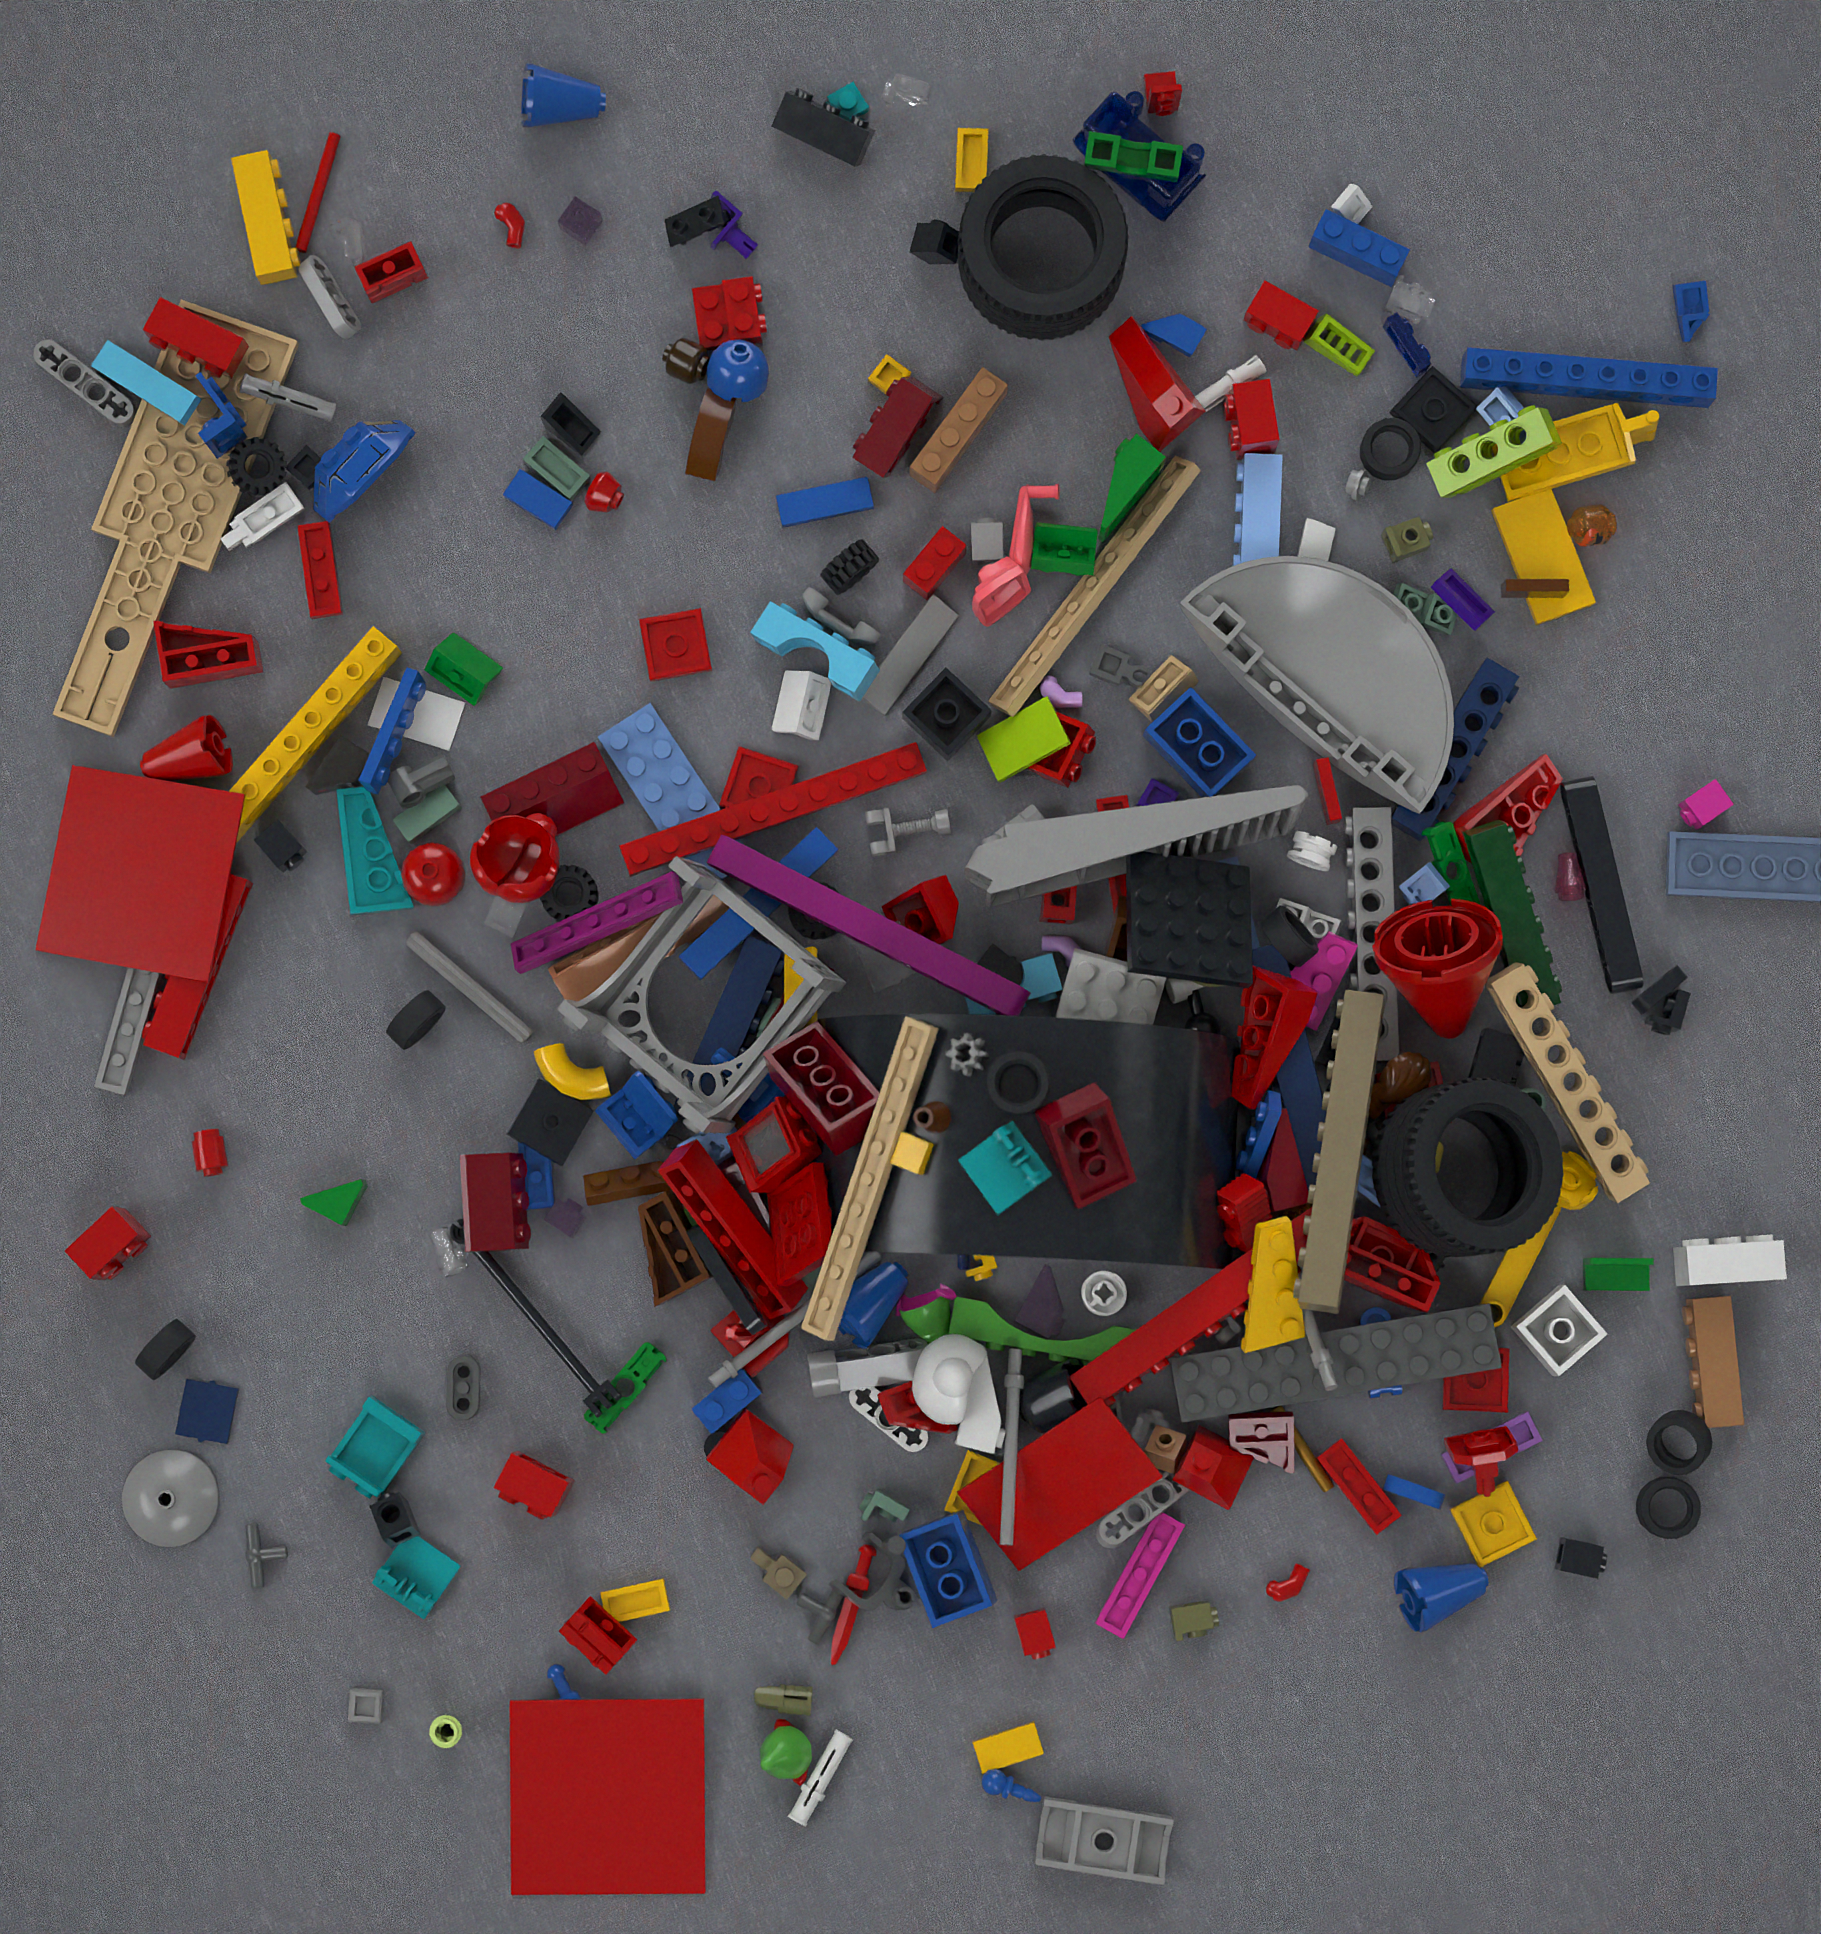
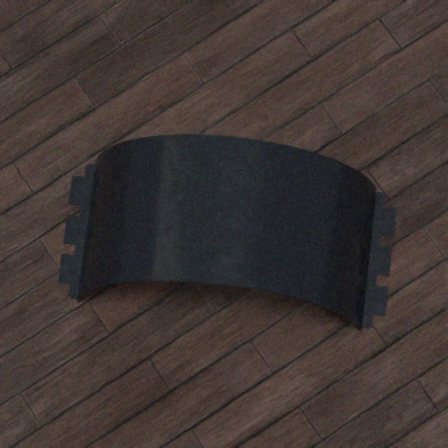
M879 1014L817 1019L820 1025L879 1093L905 1017H911L939 1028L904 1132L934 1143L923 1175L893 1164L864 1252L1088 1260L1220 1270L1245 1254L1242 1250L1231 1247L1227 1243L1223 1234L1226 1231L1224 1220L1217 1212V1206H1219L1217 1190H1221L1222 1187H1226V1184L1236 1180V1177H1240V1170L1236 1169L1237 1157L1240 1150L1245 1151L1246 1134L1251 1126V1117H1255L1256 1108L1249 1109L1231 1096L1235 1057L1241 1052L1240 1043L1237 1040L1218 1034L1174 1027L1055 1017L978 1014ZM965 1033L972 1035L973 1041L979 1038L984 1040L985 1044L981 1051L990 1054V1057L982 1058L981 1061L985 1070L972 1068L971 1076L964 1075L962 1068L958 1071L952 1070L950 1067L953 1064L951 1062L953 1059L946 1056V1053L952 1050L953 1047L951 1040L961 1041ZM967 1046L962 1050L964 1054L962 1062L970 1060L969 1051L972 1049L971 1046ZM1023 1051L1033 1054L1043 1062L1050 1076L1051 1088L1047 1100L1041 1107L1095 1083L1109 1097L1137 1181L1077 1209L1044 1140L1035 1111L1029 1115L1014 1116L1004 1113L991 1100L987 1092L986 1079L990 1067L997 1058L1008 1052ZM1013 1064L1007 1067L1000 1075L999 1090L1002 1096L1010 1102L1025 1103L1032 1099L1037 1092L1038 1077L1034 1070L1027 1065ZM1272 1082L1260 1100L1261 1102H1264L1268 1090L1271 1091ZM931 1101L943 1102L951 1112L949 1126L946 1130L937 1134L927 1132L922 1127L916 1125L914 1121L916 1110ZM1013 1121L1052 1175L1000 1214H997L958 1160L991 1137L1000 1127L1006 1126ZM768 1127L763 1130V1141L765 1139ZM811 1127L817 1136V1143L822 1154L809 1164L824 1163L825 1175L828 1178L827 1196L828 1204L832 1210L831 1229L833 1234L864 1140L836 1156Z

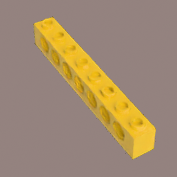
M374 626L229 790V792L246 794L237 842L402 654L397 645Z

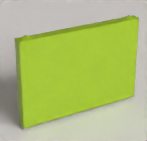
M1048 696L1017 712L1014 717L1010 716L976 735L999 783L1071 744Z

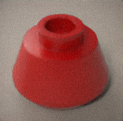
M610 472L598 473L590 484L584 500L588 510L608 513L611 509L617 510L624 498V493L621 492L622 486Z

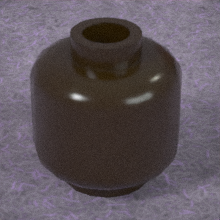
M680 338L673 345H667L662 360L666 362L665 369L668 375L687 384H693L697 380L701 381L707 375L706 371L710 357H708V351L704 346L686 338Z

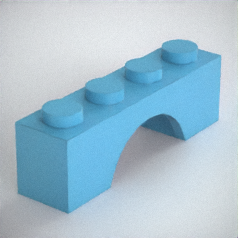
M770 601L750 632L755 641L781 657L801 647L816 648L824 652L829 659L828 679L832 685L860 702L880 671L874 661L875 656L863 648H859L856 651L849 647V642L837 633H833L832 636L822 631L823 627L811 618H807L806 621L796 616L798 613L784 603L778 606Z

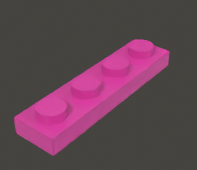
M1163 1512L1148 1523L1094 1622L1095 1624L1124 1639L1183 1531L1185 1524Z

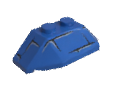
M400 420L358 422L355 426L347 429L340 442L333 449L326 451L321 457V461L315 466L313 510L326 521L331 522L336 517V514L343 512L353 504L399 457L407 446L408 441L416 432Z

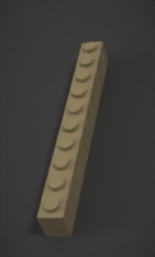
M1345 990L1344 1000L1338 999L1336 1018L1341 1019L1339 1030L1333 1031L1331 1048L1336 1049L1335 1061L1329 1060L1327 1068V1079L1332 1080L1330 1091H1324L1322 1110L1327 1111L1326 1121L1319 1123L1317 1141L1322 1142L1321 1153H1315L1313 1160V1172L1317 1173L1316 1185L1310 1184L1308 1203L1313 1204L1311 1216H1305L1303 1235H1308L1307 1246L1300 1248L1298 1266L1303 1267L1302 1279L1295 1280L1293 1298L1298 1299L1300 1309L1339 1314L1385 1007L1384 994Z

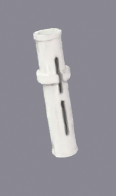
M1255 355L1235 370H1228L1226 376L1195 397L1207 412L1226 399L1232 384L1253 381L1255 378L1266 373V368L1258 356Z
M835 1729L834 1735L820 1757L808 1782L802 1784L800 1788L802 1792L791 1813H789V1818L803 1826L807 1825L816 1805L825 1798L823 1793L850 1743L853 1741L851 1737Z

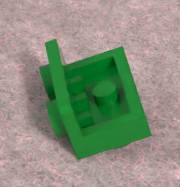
M1037 522L1035 524L1031 569L1042 572L1071 573L1076 576H1093L1098 530L1096 528Z

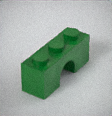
M1089 131L1084 165L1088 166V169L1177 182L1183 145L1152 141V143L1133 142L1122 139L1121 136Z

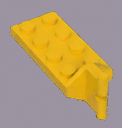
M1617 402L1554 421L1553 423L1562 444L1558 445L1557 449L1500 476L1507 502L1635 464L1636 458L1633 444L1652 441L1655 438L1659 413L1655 410H1650L1646 414L1625 419ZM1497 444L1492 448L1493 457L1498 453Z

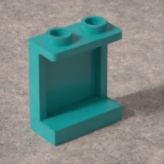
M374 1396L368 1397L362 1406L363 1410L333 1453L328 1455L325 1460L326 1463L331 1465L328 1470L341 1480H345L348 1477L357 1484L355 1489L369 1499L373 1495L378 1498L384 1494L426 1433Z

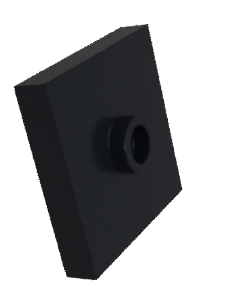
M538 1079L506 1135L557 1165L563 1166L594 1111L570 1096L561 1093L543 1080Z

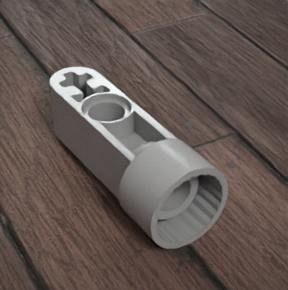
M914 1338L870 1345L867 1349L856 1347L837 1351L831 1349L807 1353L813 1396L817 1398L841 1394L844 1391L913 1381L918 1359L928 1343L923 1339Z

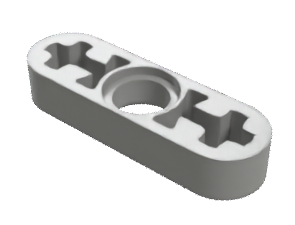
M311 255L298 267L299 272L334 331L343 339H350L361 329L360 321L325 263L317 256Z

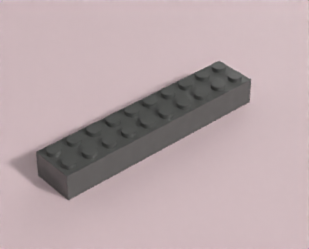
M1490 1303L1320 1332L1324 1347L1330 1351L1333 1360L1331 1367L1338 1385L1336 1389L1331 1391L1325 1390L1319 1369L1314 1368L1310 1356L1313 1352L1307 1334L1304 1338L1244 1353L1241 1346L1170 1358L1181 1422L1502 1368Z

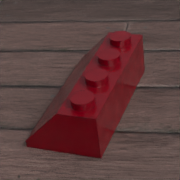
M595 742L480 796L491 821L504 815L513 814L527 817L533 813H541L549 816L554 821L557 827L556 837L625 804Z
M818 1021L762 1053L771 1079L836 1156L864 1140L880 1093Z

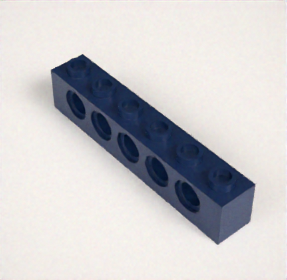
M1486 657L1453 711L1454 728L1452 744L1462 747L1463 757L1454 758L1449 755L1444 771L1448 777V783L1446 785H1438L1430 799L1432 803V810L1430 812L1421 811V813H1416L1398 804L1391 816V825L1421 841L1426 836L1422 835L1424 829L1435 827L1436 823L1441 822L1436 819L1442 808L1447 811L1456 796L1452 792L1457 781L1463 784L1472 769L1468 765L1473 754L1479 757L1488 741L1483 737L1489 728L1495 730L1504 714L1499 712L1505 701L1510 704L1520 688L1515 683L1520 676ZM1482 691H1489L1494 695L1495 703L1493 705H1487L1482 702L1480 698ZM1472 717L1476 719L1479 723V731H1469L1464 724L1465 718Z

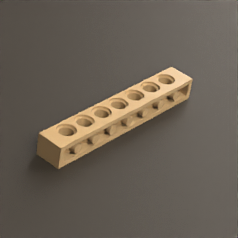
M1515 962L1490 977L1485 986L1584 1158L1594 1169L1597 1180L1609 1200L1619 1203L1650 1184L1646 1177V1174L1649 1173L1648 1168L1639 1156L1635 1157L1630 1147L1633 1146L1629 1135L1625 1130H1619L1614 1121L1617 1119L1614 1109L1608 1102H1603L1599 1095V1092L1602 1091L1599 1083L1593 1075L1588 1076L1583 1067L1586 1064L1583 1055L1576 1047L1572 1048L1567 1039L1570 1037L1568 1029L1561 1020L1557 1021L1551 1012L1554 1009L1553 1003L1545 993L1541 994L1535 983L1538 982V978L1529 965L1525 967L1524 964ZM1525 990L1528 995V1001L1523 1007H1519L1516 1003V996L1520 991ZM1541 1018L1544 1023L1543 1030L1535 1035L1532 1031V1023L1535 1019ZM1557 1045L1559 1057L1555 1061L1550 1062L1548 1051L1552 1046ZM1572 1072L1575 1076V1083L1571 1088L1566 1089L1563 1083L1564 1078L1568 1073ZM1588 1100L1591 1104L1590 1112L1586 1116H1581L1579 1107L1583 1101ZM1604 1127L1607 1133L1606 1138L1598 1144L1595 1140V1134L1598 1129ZM1620 1154L1622 1165L1619 1169L1613 1171L1611 1160L1614 1156Z

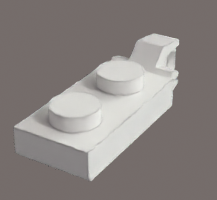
M285 482L235 516V520L230 523L233 530L220 539L228 551L241 543L247 548L305 510V508Z

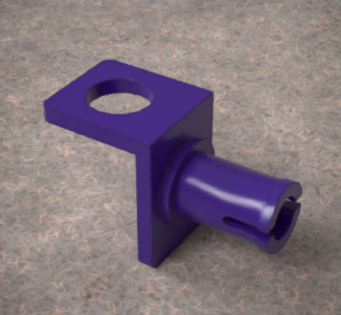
M715 190L711 198L719 196L722 210H728L732 219L714 239L710 247L714 250L720 242L724 243L726 241L744 259H747L759 244L755 243L737 227L739 225L737 222L743 213Z

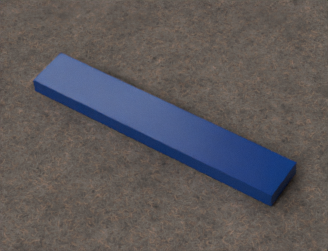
M816 827L779 863L810 878L838 852V848ZM753 888L742 896L766 917H769L782 905V903ZM729 908L679 955V959L701 981L746 939L755 928Z

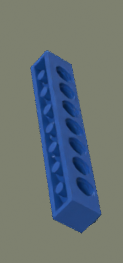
M1467 347L1462 356L1460 388L1495 390L1497 387H1507L1510 392L1708 408L1716 399L1718 368Z

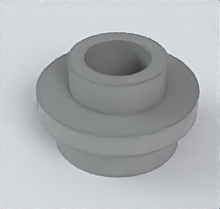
M1353 470L1348 478L1345 492L1351 495L1354 500L1358 501L1361 495L1366 496L1369 491L1371 478L1367 477V470Z

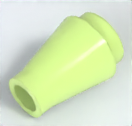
M442 1715L432 1722L429 1734L435 1745L441 1748H450L459 1742L462 1728L456 1718ZM445 1724H450L451 1729L454 1730L453 1734L445 1732Z

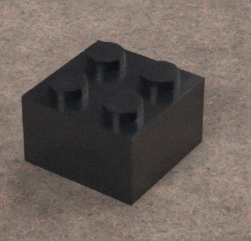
M945 667L902 712V719L948 762L991 717L992 710Z

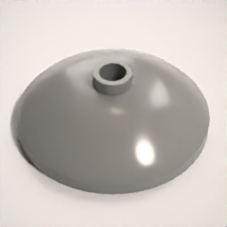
M164 1450L153 1453L137 1463L125 1481L122 1493L124 1515L133 1531L151 1544L162 1547H176L188 1544L204 1534L215 1519L219 1507L217 1480L208 1465L191 1453L181 1450ZM164 1493H168L171 1496L169 1505H164L161 1501Z

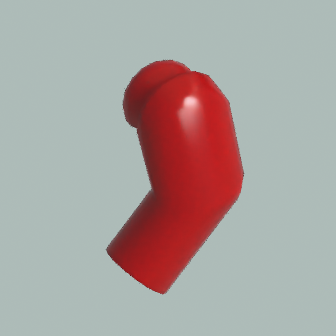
M506 202L497 205L494 215L496 219L504 222L508 227L506 245L511 248H521L525 220L514 205Z

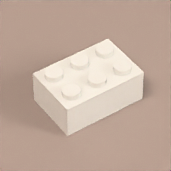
M1773 1235L1746 1237V1243H1741V1237L1716 1238L1713 1245H1709V1238L1683 1240L1682 1247L1673 1248L1676 1286L1787 1279L1784 1241H1773Z

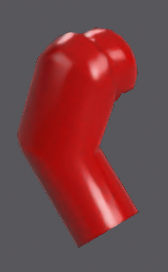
M1295 1563L1289 1579L1280 1583L1275 1580L1270 1581L1266 1586V1594L1269 1597H1273V1600L1277 1602L1297 1596L1301 1592L1310 1569Z

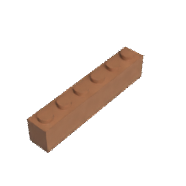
M713 895L665 958L671 956L676 951V948L686 942L693 943L730 907ZM663 912L597 940L547 968L564 999L580 1001L606 982L624 963Z

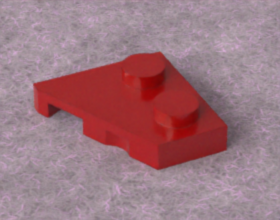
M912 1381L877 1394L889 1425L945 1434L958 1430L956 1424H940L933 1421L919 1408L913 1396Z

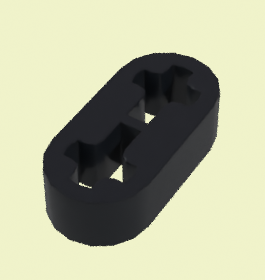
M1676 965L1631 1003L1641 1015L1644 1014L1687 979L1686 974Z

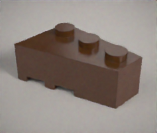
M672 1190L665 1191L638 1206L644 1247L646 1246L649 1263L648 1272L649 1277H651L654 1293V1307L663 1305L713 1278V1275L687 1235V1230L692 1228L678 1197Z

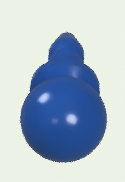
M999 1769L988 1770L982 1777V1787L990 1795L1001 1794L1006 1799L1010 1793L1011 1796L1019 1799L1023 1798L1027 1802L1041 1801V1796L1034 1790L1025 1788V1786L1017 1783L1013 1784L1014 1777H1006Z

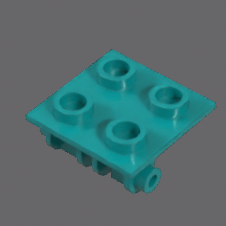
M1013 1121L1006 1126L1000 1127L991 1137L958 1160L997 1214H1000L1052 1175Z
M416 1536L397 1545L385 1564L375 1574L376 1577L372 1584L424 1620L461 1565L421 1537Z

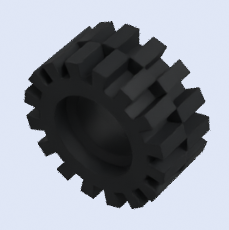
M259 437L246 439L237 444L228 455L230 456L226 466H229L228 477L232 478L233 481L231 483L234 487L238 486L240 488L239 491L242 493L247 492L252 496L264 495L280 486L282 479L286 476L285 467H287V461L283 459L285 454L283 450L281 452L278 450L279 445L275 442H269L270 439H260ZM258 454L266 459L268 472L263 478H253L247 473L245 463L250 455Z
M859 539L855 543L850 544L847 549L842 550L839 555H836L833 561L829 562L826 568L821 571L820 576L836 595H840L846 592L848 588H852L856 582L861 581L862 577L867 575L879 562V557L863 539Z
M560 865L553 886L540 897V901L551 917L557 921H562L597 905L596 901L599 893L595 881L586 870L578 868L576 865ZM567 882L575 883L581 889V898L573 906H564L557 899L559 887Z

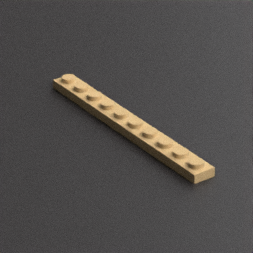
M1174 456L1097 557L1093 576L1084 575L988 700L994 708L1012 717L1015 716L1056 660L1060 658L1062 652L1075 635L1079 633L1081 627L1098 608L1110 589L1117 583L1129 564L1136 558L1148 539L1155 533V530L1173 509L1186 489L1192 484L1201 471L1195 463Z
M905 1017L801 1327V1329L826 1341H834L893 1166L890 1162L900 1133L905 1130L939 1029L911 1017Z

